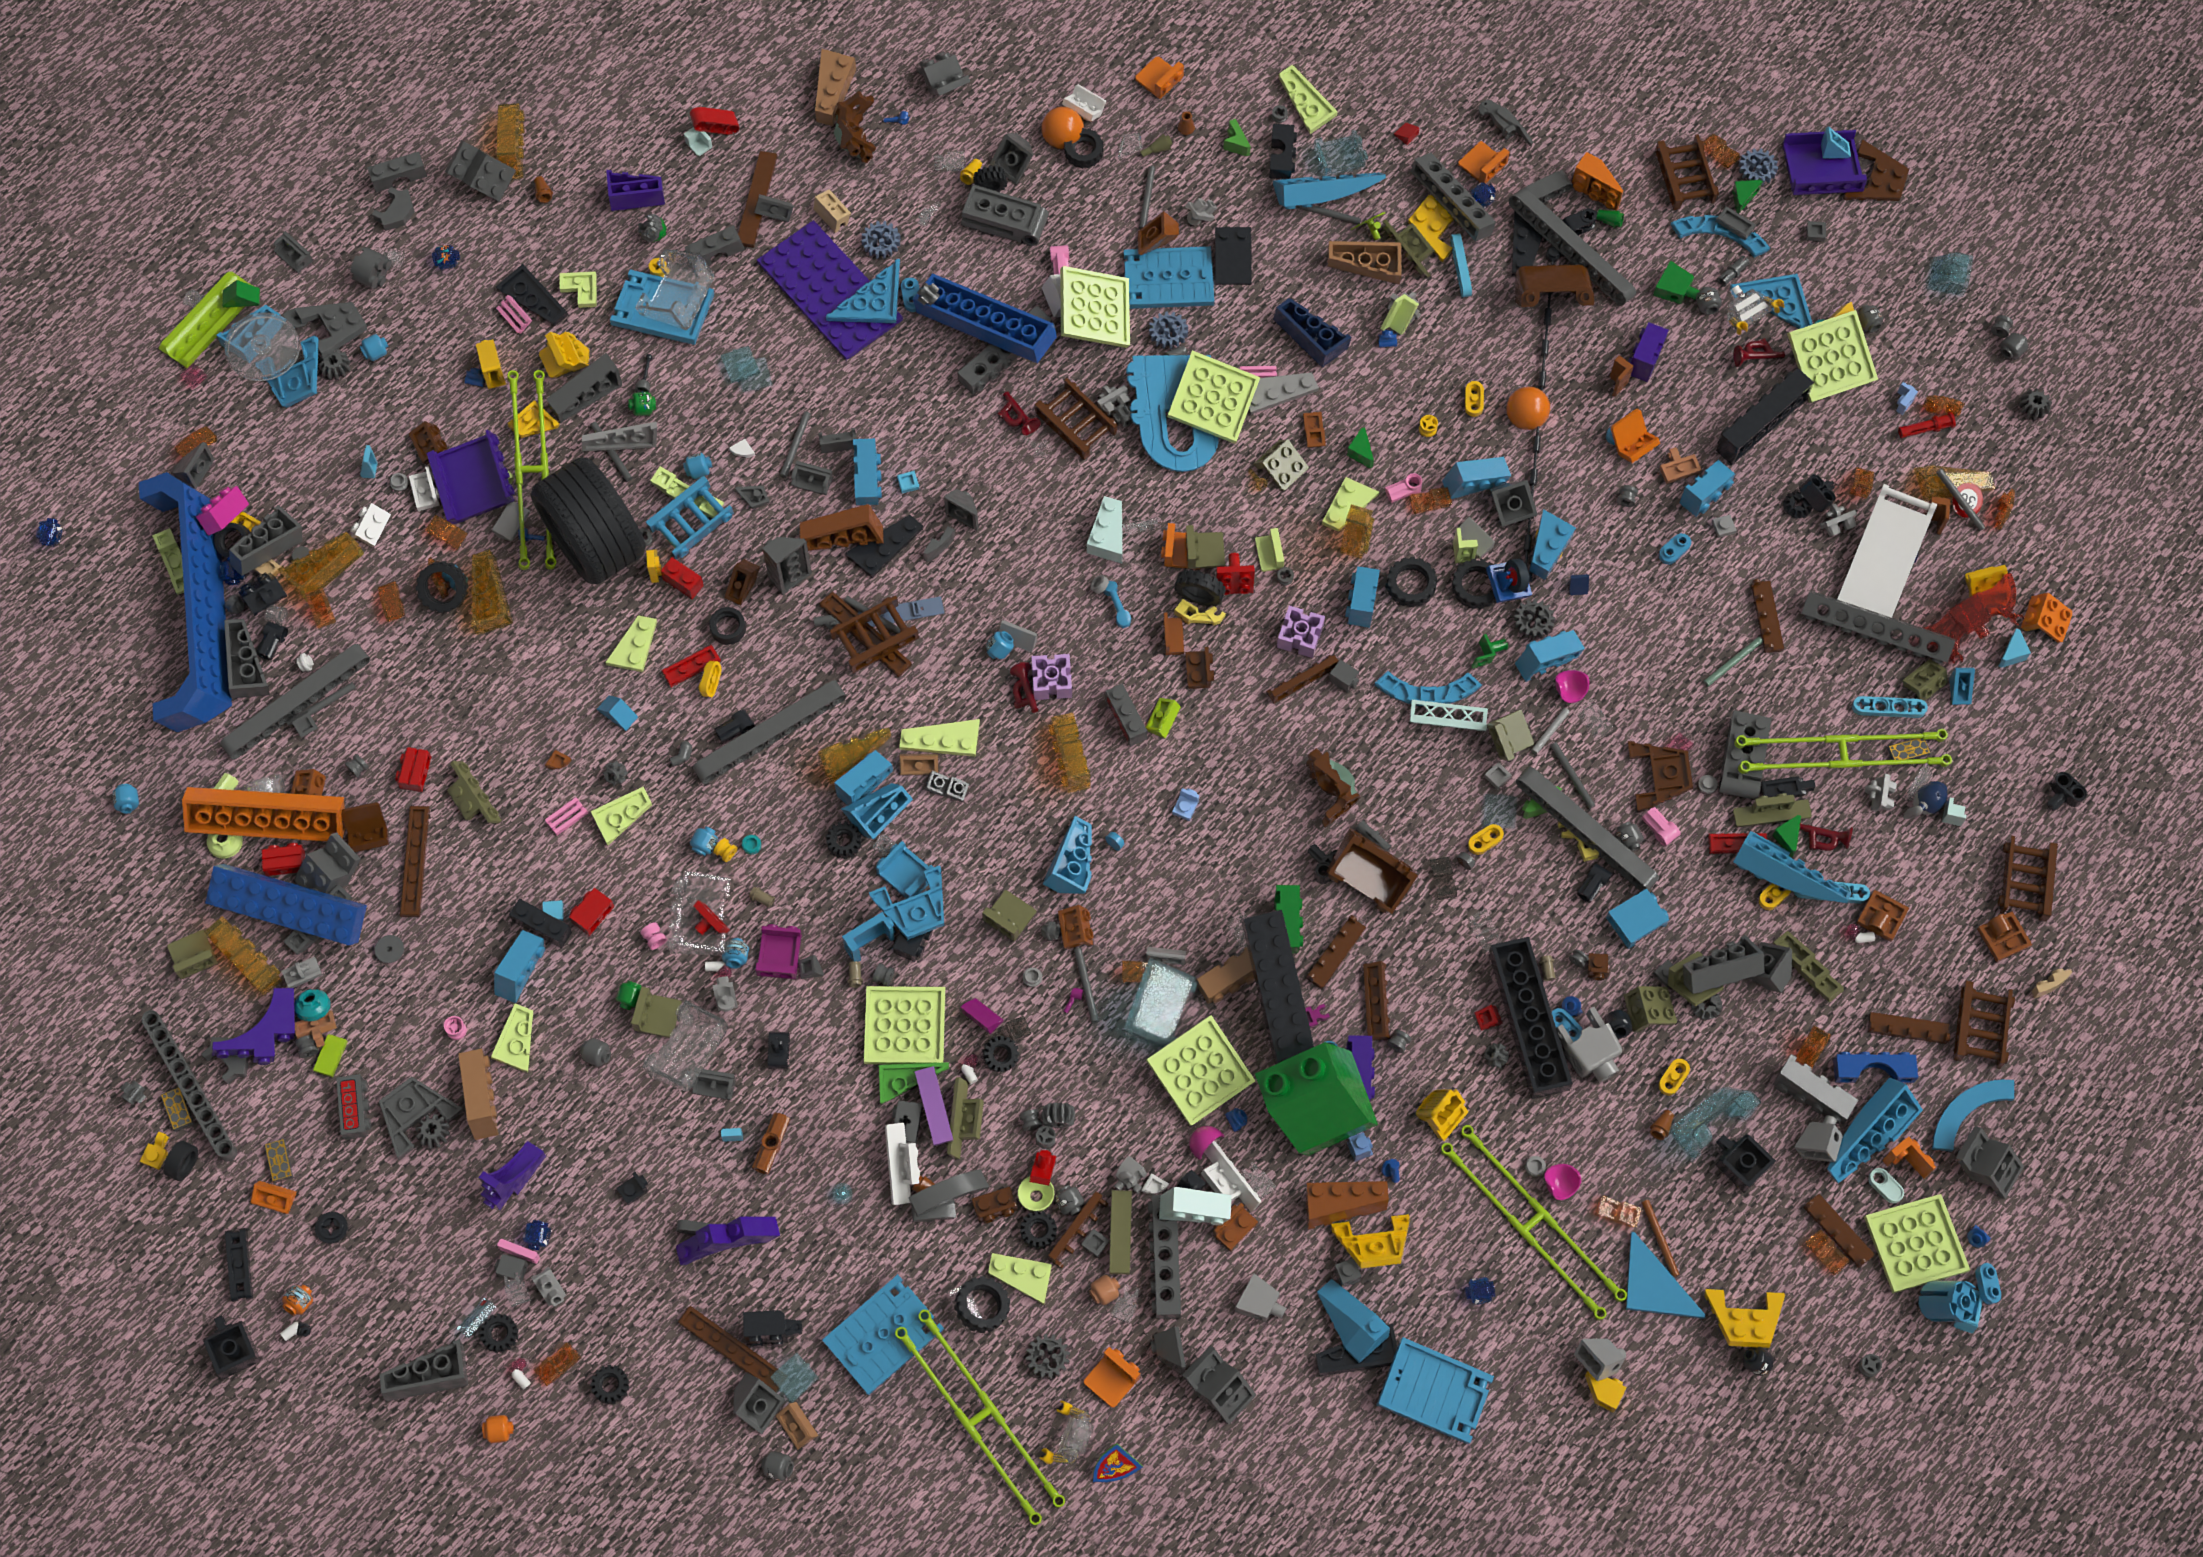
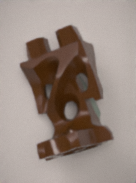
M857 91L848 100L837 103L838 107L835 112L837 124L834 135L842 149L849 152L851 156H856L864 163H868L873 158L872 153L876 150V147L872 142H866V133L863 132V127H859V122L864 119V112L874 103V97L872 95L863 96L860 91Z
M1315 748L1308 754L1309 760L1306 762V765L1311 770L1309 777L1316 779L1319 787L1324 792L1337 797L1335 804L1325 812V817L1322 819V825L1326 828L1341 815L1344 816L1359 801L1361 796L1355 790V779L1349 770L1343 765L1332 761L1329 758L1328 752L1322 754Z

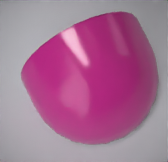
M1576 670L1561 672L1555 678L1556 689L1565 702L1576 703L1587 694L1589 677L1585 673Z
M1213 1126L1198 1128L1193 1132L1189 1140L1191 1152L1201 1160L1208 1146L1217 1138H1223L1224 1134Z
M1556 1164L1545 1172L1544 1178L1547 1189L1557 1200L1568 1199L1580 1187L1581 1175L1573 1166Z

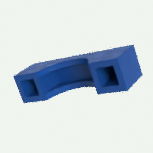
M1840 1052L1833 1059L1835 1083H1855L1861 1071L1867 1068L1882 1069L1892 1079L1902 1083H1914L1918 1079L1916 1055H1910L1909 1052H1900L1898 1055H1890L1889 1052H1880L1878 1055H1870V1052H1860L1858 1054Z

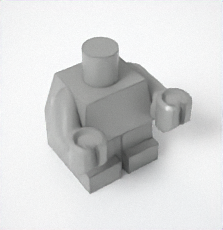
M1128 1156L1116 1173L1118 1182L1114 1187L1117 1190H1122L1124 1186L1127 1189L1133 1187V1190L1139 1194L1142 1187L1137 1182L1140 1178H1145L1147 1175L1144 1167Z

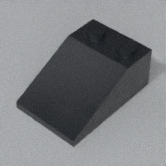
M1215 227V285H1252L1251 227Z

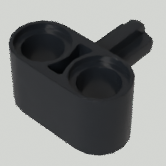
M1812 474L1799 486L1800 493L1818 512H1824L1836 500V496L1832 491L1835 488L1834 482L1829 480L1824 482L1816 474Z
M2059 772L2051 782L2050 786L2055 795L2047 802V806L2053 811H2056L2064 802L2071 807H2078L2086 798L2087 790L2069 773ZM2058 781H2062L2064 783V786L2059 784ZM2073 793L2077 794L2079 796V799L2075 798L2073 796Z
M1314 844L1307 850L1318 862L1314 878L1319 884H1327L1332 879L1328 875H1320L1319 871L1327 872L1337 850L1326 855Z
M769 1032L768 1069L789 1068V1032Z

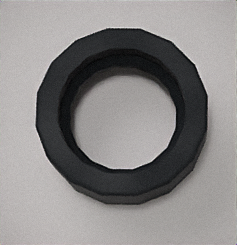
M229 523L221 531L216 532L214 544L219 554L230 558L229 550L225 546L226 535L231 530H237L243 538L251 533L247 527L241 524Z
M723 607L716 610L710 618V632L718 643L732 645L744 637L746 623L742 613L737 609ZM725 617L735 618L739 623L738 630L730 635L720 634L717 630V623Z
M182 1140L177 1142L165 1160L164 1174L177 1181L184 1180L196 1163L198 1148Z

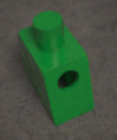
M1670 261L1655 287L1653 296L1681 304L1685 296L1696 300L1697 293L1700 290L1691 286L1694 280L1692 274Z

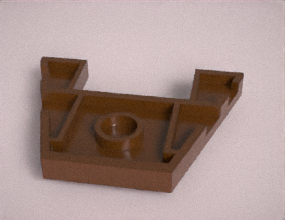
M1862 140L1857 154L1858 157L1875 161L1867 188H1864V191L1846 192L1844 200L1877 199V201H1900L1909 168Z
M1628 741L1630 759L1650 757L1655 792L1635 794L1638 813L1693 789L1687 750L1664 746L1662 748L1652 746V744L1635 743V741Z

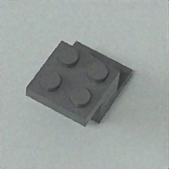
M939 52L934 55L935 58L921 60L919 62L920 65L915 66L917 73L923 75L929 93L932 95L940 96L971 82L969 76L963 74L956 55L949 52Z
M463 140L460 141L445 170L446 173L499 202L516 171L492 155Z
M337 832L330 835L324 848L306 854L294 881L299 886L329 894L338 884L341 887L348 885L361 858Z
M1974 1126L1971 1133H1969L1966 1142L1956 1157L1972 1181L1991 1186L1996 1194L2006 1199L2024 1168V1165L2009 1144L1989 1139L1984 1130L1978 1126Z
M1211 1346L1182 1375L1199 1399L1215 1409L1222 1420L1228 1425L1256 1396V1393L1241 1373L1226 1363Z

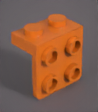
M1156 56L1135 76V80L1161 99L1182 80L1184 65L1178 61L1172 67L1162 58Z
M1639 409L1633 410L1611 426L1618 455L1631 463L1637 461L1660 444L1658 437L1647 432L1642 412Z
M1168 523L1167 530L1163 531V541H1166V547L1162 546L1161 558H1165L1164 566L1188 568L1186 533L1175 532L1174 523Z
M2050 593L2035 595L2029 601L2021 628L2024 631L2041 629L2060 643L2064 641L2073 613Z
M1108 1347L1104 1352L1102 1360L1084 1379V1384L1106 1404L1114 1408L1137 1383L1141 1373L1138 1372L1140 1369L1133 1362L1128 1363L1123 1359L1124 1355L1115 1348L1113 1350Z

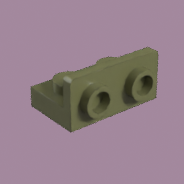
M1931 659L1903 679V686L1916 693L1917 698L1923 701L1930 698L1936 691L1948 683L1947 670Z

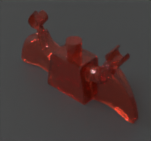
M2006 573L1992 588L1974 593L1946 611L1947 614L1940 621L1923 627L1924 629L1955 639L1953 652L1950 655V659L1954 664V657L1957 655L1960 662H1963V656L1958 652L1961 637L1965 633L1970 634L1973 631L1977 633L1980 640L1988 636L1990 632L1984 624L1991 621L1992 616L2001 615L2005 618L2009 617L2012 624L2020 626V624L2016 623V618L2024 619V616L2012 613L2016 602V586L2012 574ZM1929 642V643H1928V644H1930V645H1932V646L1938 648V644H1937L1936 642Z

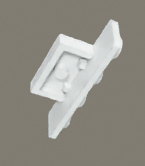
M904 1123L885 1125L892 1205L910 1203V1184H919L920 1170L917 1165L918 1150L916 1143L906 1142Z
M1213 1141L1204 1152L1213 1165L1204 1169L1201 1175L1215 1193L1231 1195V1201L1239 1197L1250 1212L1254 1211L1261 1203L1260 1198L1246 1182V1179L1239 1173L1232 1161L1228 1159L1221 1147Z

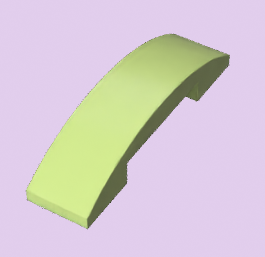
M661 466L650 480L655 487L672 499H675L690 487L678 480L675 474ZM698 496L694 500L696 506L705 516L714 518L718 514L703 496ZM715 498L721 506L724 505V502Z
M169 528L152 536L163 558L176 594L179 595L184 593L182 553Z

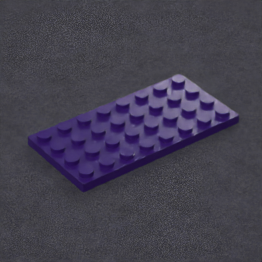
M814 220L757 259V263L846 361L903 321V317L898 311L896 323L826 321L827 314L832 313L837 309V306L847 298H851L856 294L857 290L870 281Z

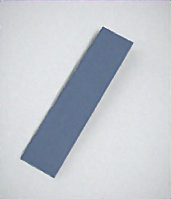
M941 596L902 603L896 607L903 621L945 614ZM889 611L880 615L888 621L895 623ZM872 620L867 622L872 627L875 626Z

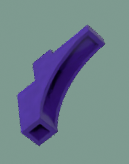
M273 988L271 1004L260 1022L241 1036L226 1041L213 1042L212 1056L227 1058L237 1055L239 1058H247L253 1055V1063L268 1065L270 1062H274V1040L288 1042L290 1039H294V988Z
M527 1141L518 1153L503 1167L492 1173L483 1171L478 1177L482 1182L481 1186L484 1188L480 1194L484 1199L483 1203L490 1209L495 1207L501 1210L512 1193L518 1196L545 1159L544 1151Z
M738 1217L728 1224H708L696 1231V1235L678 1244L676 1250L680 1265H687L700 1258L727 1249L770 1242L779 1237L780 1232L776 1217Z

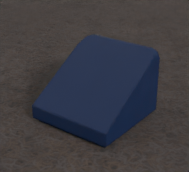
M1588 574L1570 576L1568 587L1571 596L1588 594Z

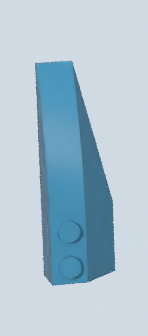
M1380 172L1356 174V177L1345 174L1340 175L1339 179H1336L1334 176H1322V180L1313 177L1273 180V186L1279 204L1284 206L1285 209H1295L1296 205L1312 207L1315 203L1327 202L1352 195L1386 178V175Z
M1752 831L1748 834L1733 861L1740 869L1754 873V876L1759 879H1765L1780 887L1806 896L1847 903L1852 894L1830 879L1824 880L1823 875H1821L1822 873L1816 869H1807L1805 862L1800 859L1795 861L1789 857L1790 852Z
M1889 1078L1853 1120L1842 1138L1836 1162H1830L1827 1168L1837 1183L1857 1170V1166L1860 1163L1869 1161L1871 1159L1870 1156L1876 1151L1881 1152L1885 1149L1884 1145L1889 1141L1894 1142L1923 1111L1905 1083Z

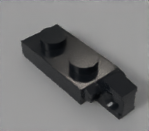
M1797 776L1762 781L1760 788L1762 796H1768V798L1782 793L1794 795V798L1806 795V792L1814 791L1816 786L1814 780L1803 781V778Z

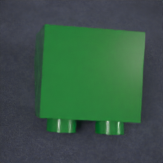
M1324 1042L1255 1074L1268 1112L1299 1154L1309 1156L1378 1125L1353 1054L1349 1050Z

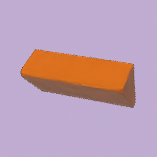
M258 1181L254 1184L250 1203L289 1214L297 1192Z

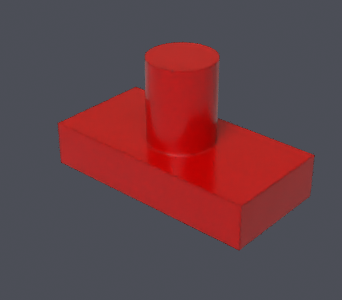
M698 900L693 905L704 917L695 926V929L700 934L704 935L711 926L723 935L728 933L730 929L705 903Z
M1048 1150L1037 1152L1029 1182L1049 1186L1057 1156L1051 1155V1152Z

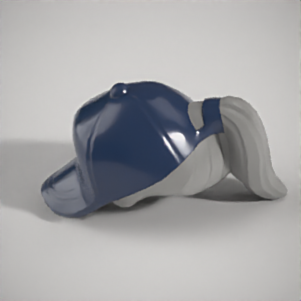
M1933 781L1922 786L1914 796L1913 807L1906 810L1903 818L1912 819L1920 814L1931 815L1937 813L1947 802V786L1939 781Z

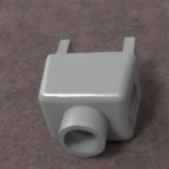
M1592 1007L1587 1011L1586 1015L1594 1028L1589 1026L1582 1030L1581 1036L1577 1041H1572L1563 1024L1556 1029L1560 1042L1564 1047V1056L1580 1077H1586L1593 1073L1598 1082L1601 1083L1619 1072L1614 1060L1621 1055L1622 1047L1610 1024H1605L1595 1007Z

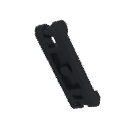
M240 1228L239 1231L235 1232L232 1230L225 1231L231 1301L236 1302L241 1298L253 1299L247 1228ZM240 1239V1243L234 1244V1240ZM244 1284V1290L238 1291L237 1285Z

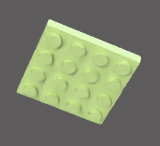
M1067 266L1060 268L1061 336L1124 348L1130 346L1129 278Z
M1856 310L1787 333L1798 368L1814 382L1808 396L1809 403L1878 380Z
M1192 350L1167 417L1236 444L1260 377Z
M866 986L864 1064L944 1063L945 987Z
M1212 1015L1146 1059L1189 1126H1192L1255 1082V1079Z
M1941 1194L1865 1215V1222L1892 1293L1970 1271Z

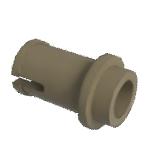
M754 887L749 894L753 902L756 900L767 906V908H770L775 901L774 896L772 897L761 891L760 887Z
M1551 955L1540 957L1539 964L1542 967L1543 981L1556 979L1553 967L1554 959H1552Z
M857 961L850 962L848 964L849 979L847 983L852 988L861 987V983H863L861 963Z

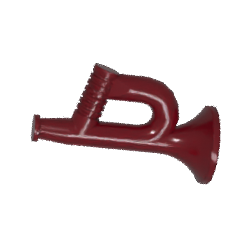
M1765 338L1760 341L1748 342L1745 350L1740 345H1736L1733 352L1736 367H1740L1744 361L1749 359L1785 357L1784 351H1773ZM1763 348L1765 352H1755L1752 349Z
M1006 391L1003 397L1006 398L1007 403L997 415L1012 427H1017L1023 423L1021 428L1023 435L1027 436L1037 431L1041 424L1038 418H1029L1010 395L1009 391ZM1013 409L1018 418L1012 419L1008 411Z
M1021 662L1010 669V674L1020 679L1014 684L1012 690L1015 699L1014 707L1019 709L1029 705L1031 712L1036 713L1039 709L1037 708L1028 680V673L1032 666L1029 662ZM1021 687H1023L1027 698L1022 699Z
M1800 823L1799 830L1808 832L1809 850L1831 851L1837 847L1839 841L1848 850L1853 827L1846 831L1838 832ZM1816 835L1828 837L1831 841L1830 843L1818 842Z

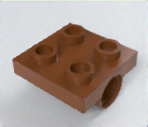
M1874 889L1856 924L1892 942L1909 907Z
M2013 911L2005 915L2000 914L1977 928L1996 962L2002 961L2032 946L2031 941Z

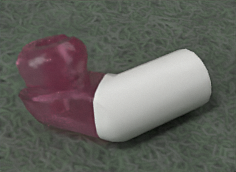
M1848 925L1846 933L1856 943L1875 941L1874 932L1861 933L1857 925Z
M705 962V971H716L720 977L727 976L728 979L731 977V969L724 962Z
M975 1054L966 1056L961 1067L970 1085L978 1081L974 1073V1068L978 1061V1057Z
M518 1358L517 1361L512 1363V1378L524 1390L531 1382L523 1374V1368L527 1365L526 1361L523 1358Z

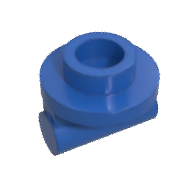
M1384 330L1382 334H1378L1379 347L1397 346V334L1393 333V330Z
M470 368V371H466L465 384L483 387L485 380L483 372H481L482 369Z
M1569 996L1563 1000L1562 1009L1566 1010L1571 1016H1579L1583 1013L1581 1002L1577 997Z
M1234 1108L1225 1114L1234 1132L1239 1131L1247 1124V1114L1242 1109Z
M1396 1159L1385 1161L1381 1168L1382 1174L1385 1177L1390 1176L1394 1183L1400 1181L1399 1162Z
M1977 1225L1967 1235L1969 1243L1977 1248L1984 1247L1991 1239Z

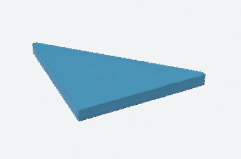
M896 259L891 266L881 271L871 282L866 283L857 290L856 294L851 298H847L837 306V309L827 314L826 321L896 323L900 259Z
M1798 274L1730 285V290L1737 285L1742 290L1738 293L1740 296L1747 292L1746 299L1756 293L1760 297L1753 302L1756 305L1764 302L1765 298L1773 302L1776 299H1782L1785 308L1779 307V313H1775L1774 307L1769 304L1764 309L1798 329L1813 325Z
M1631 1232L1626 1310L1704 1319V1312L1635 1232Z

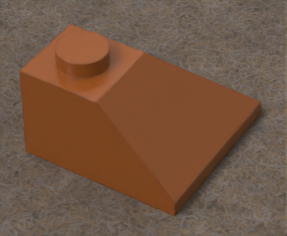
M1164 211L1138 231V254H1146L1166 245L1171 240H1175L1179 235V223Z

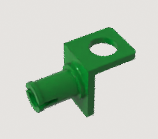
M1483 634L1479 644L1484 656L1475 658L1471 665L1472 669L1492 663L1496 652L1508 649L1507 640L1502 638L1501 640L1490 642L1487 634Z

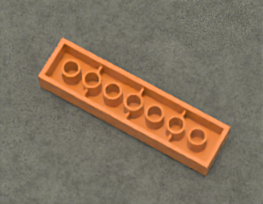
M187 787L182 799L184 832L328 841L330 835L336 832L343 839L345 824L341 816L342 810L345 809L344 797Z

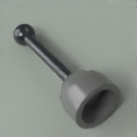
M647 354L645 357L647 361L643 379L636 383L635 392H650V383L646 379L650 361L653 359L651 354Z

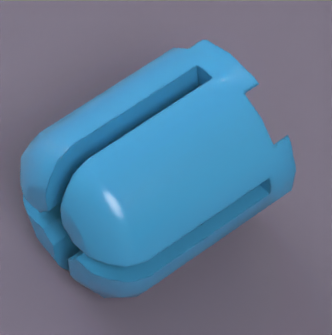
M1930 1281L1920 1291L1923 1295L1919 1296L1918 1302L1921 1313L1927 1319L1934 1322L1967 1323L1972 1317H1976L1979 1311L1980 1300H1976L1973 1290L1976 1287L1967 1281Z

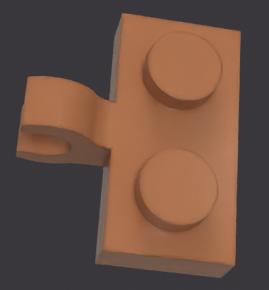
M1676 447L1669 449L1670 453H1667L1671 462L1660 465V471L1666 484L1699 474L1702 471L1695 454L1681 458Z
M332 1010L316 1021L301 1020L295 1022L297 1039L312 1035L317 1048L325 1045L322 1033L337 1028Z

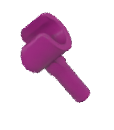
M1072 989L1069 1002L1063 1012H1069L1075 999L1081 1000L1083 995L1082 989Z

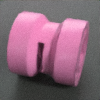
M657 923L647 925L640 932L642 937L647 939V944L651 950L657 949L667 941L666 936L660 932V927Z
M451 1016L445 1020L444 1029L449 1038L460 1040L466 1035L467 1029L460 1017Z

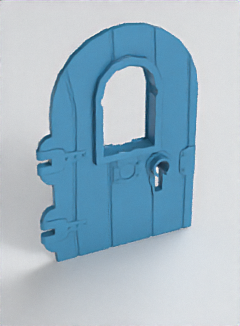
M1190 355L1132 356L1133 362L1128 364L1126 374H1133V376H1127V382L1136 391V400H1133L1130 406V411H1136V413L1130 415L1132 422L1139 426L1141 442L1146 453L1154 462L1171 471L1187 472L1204 466L1215 454L1219 437L1192 427L1193 445L1188 451L1180 452L1170 445L1167 432L1166 412L1170 410Z

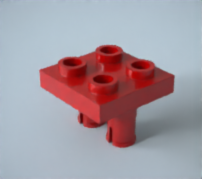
M1230 553L1228 556L1229 565L1217 567L1216 578L1226 587L1224 595L1253 593L1254 565L1240 566L1239 554Z

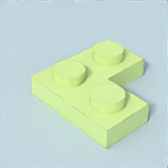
M596 272L560 273V292H578L579 308L597 307Z

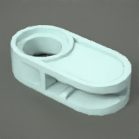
M1876 1168L1869 1174V1183L1886 1201L1894 1204L1903 1198L1904 1189L1886 1170ZM1874 1174H1881L1884 1177V1182H1875Z

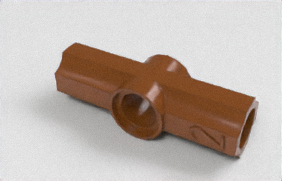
M774 1112L766 1134L762 1137V1144L752 1166L753 1170L769 1175L775 1157L781 1149V1142L790 1122V1118L786 1115ZM769 1140L776 1141L773 1147H768L766 1144Z

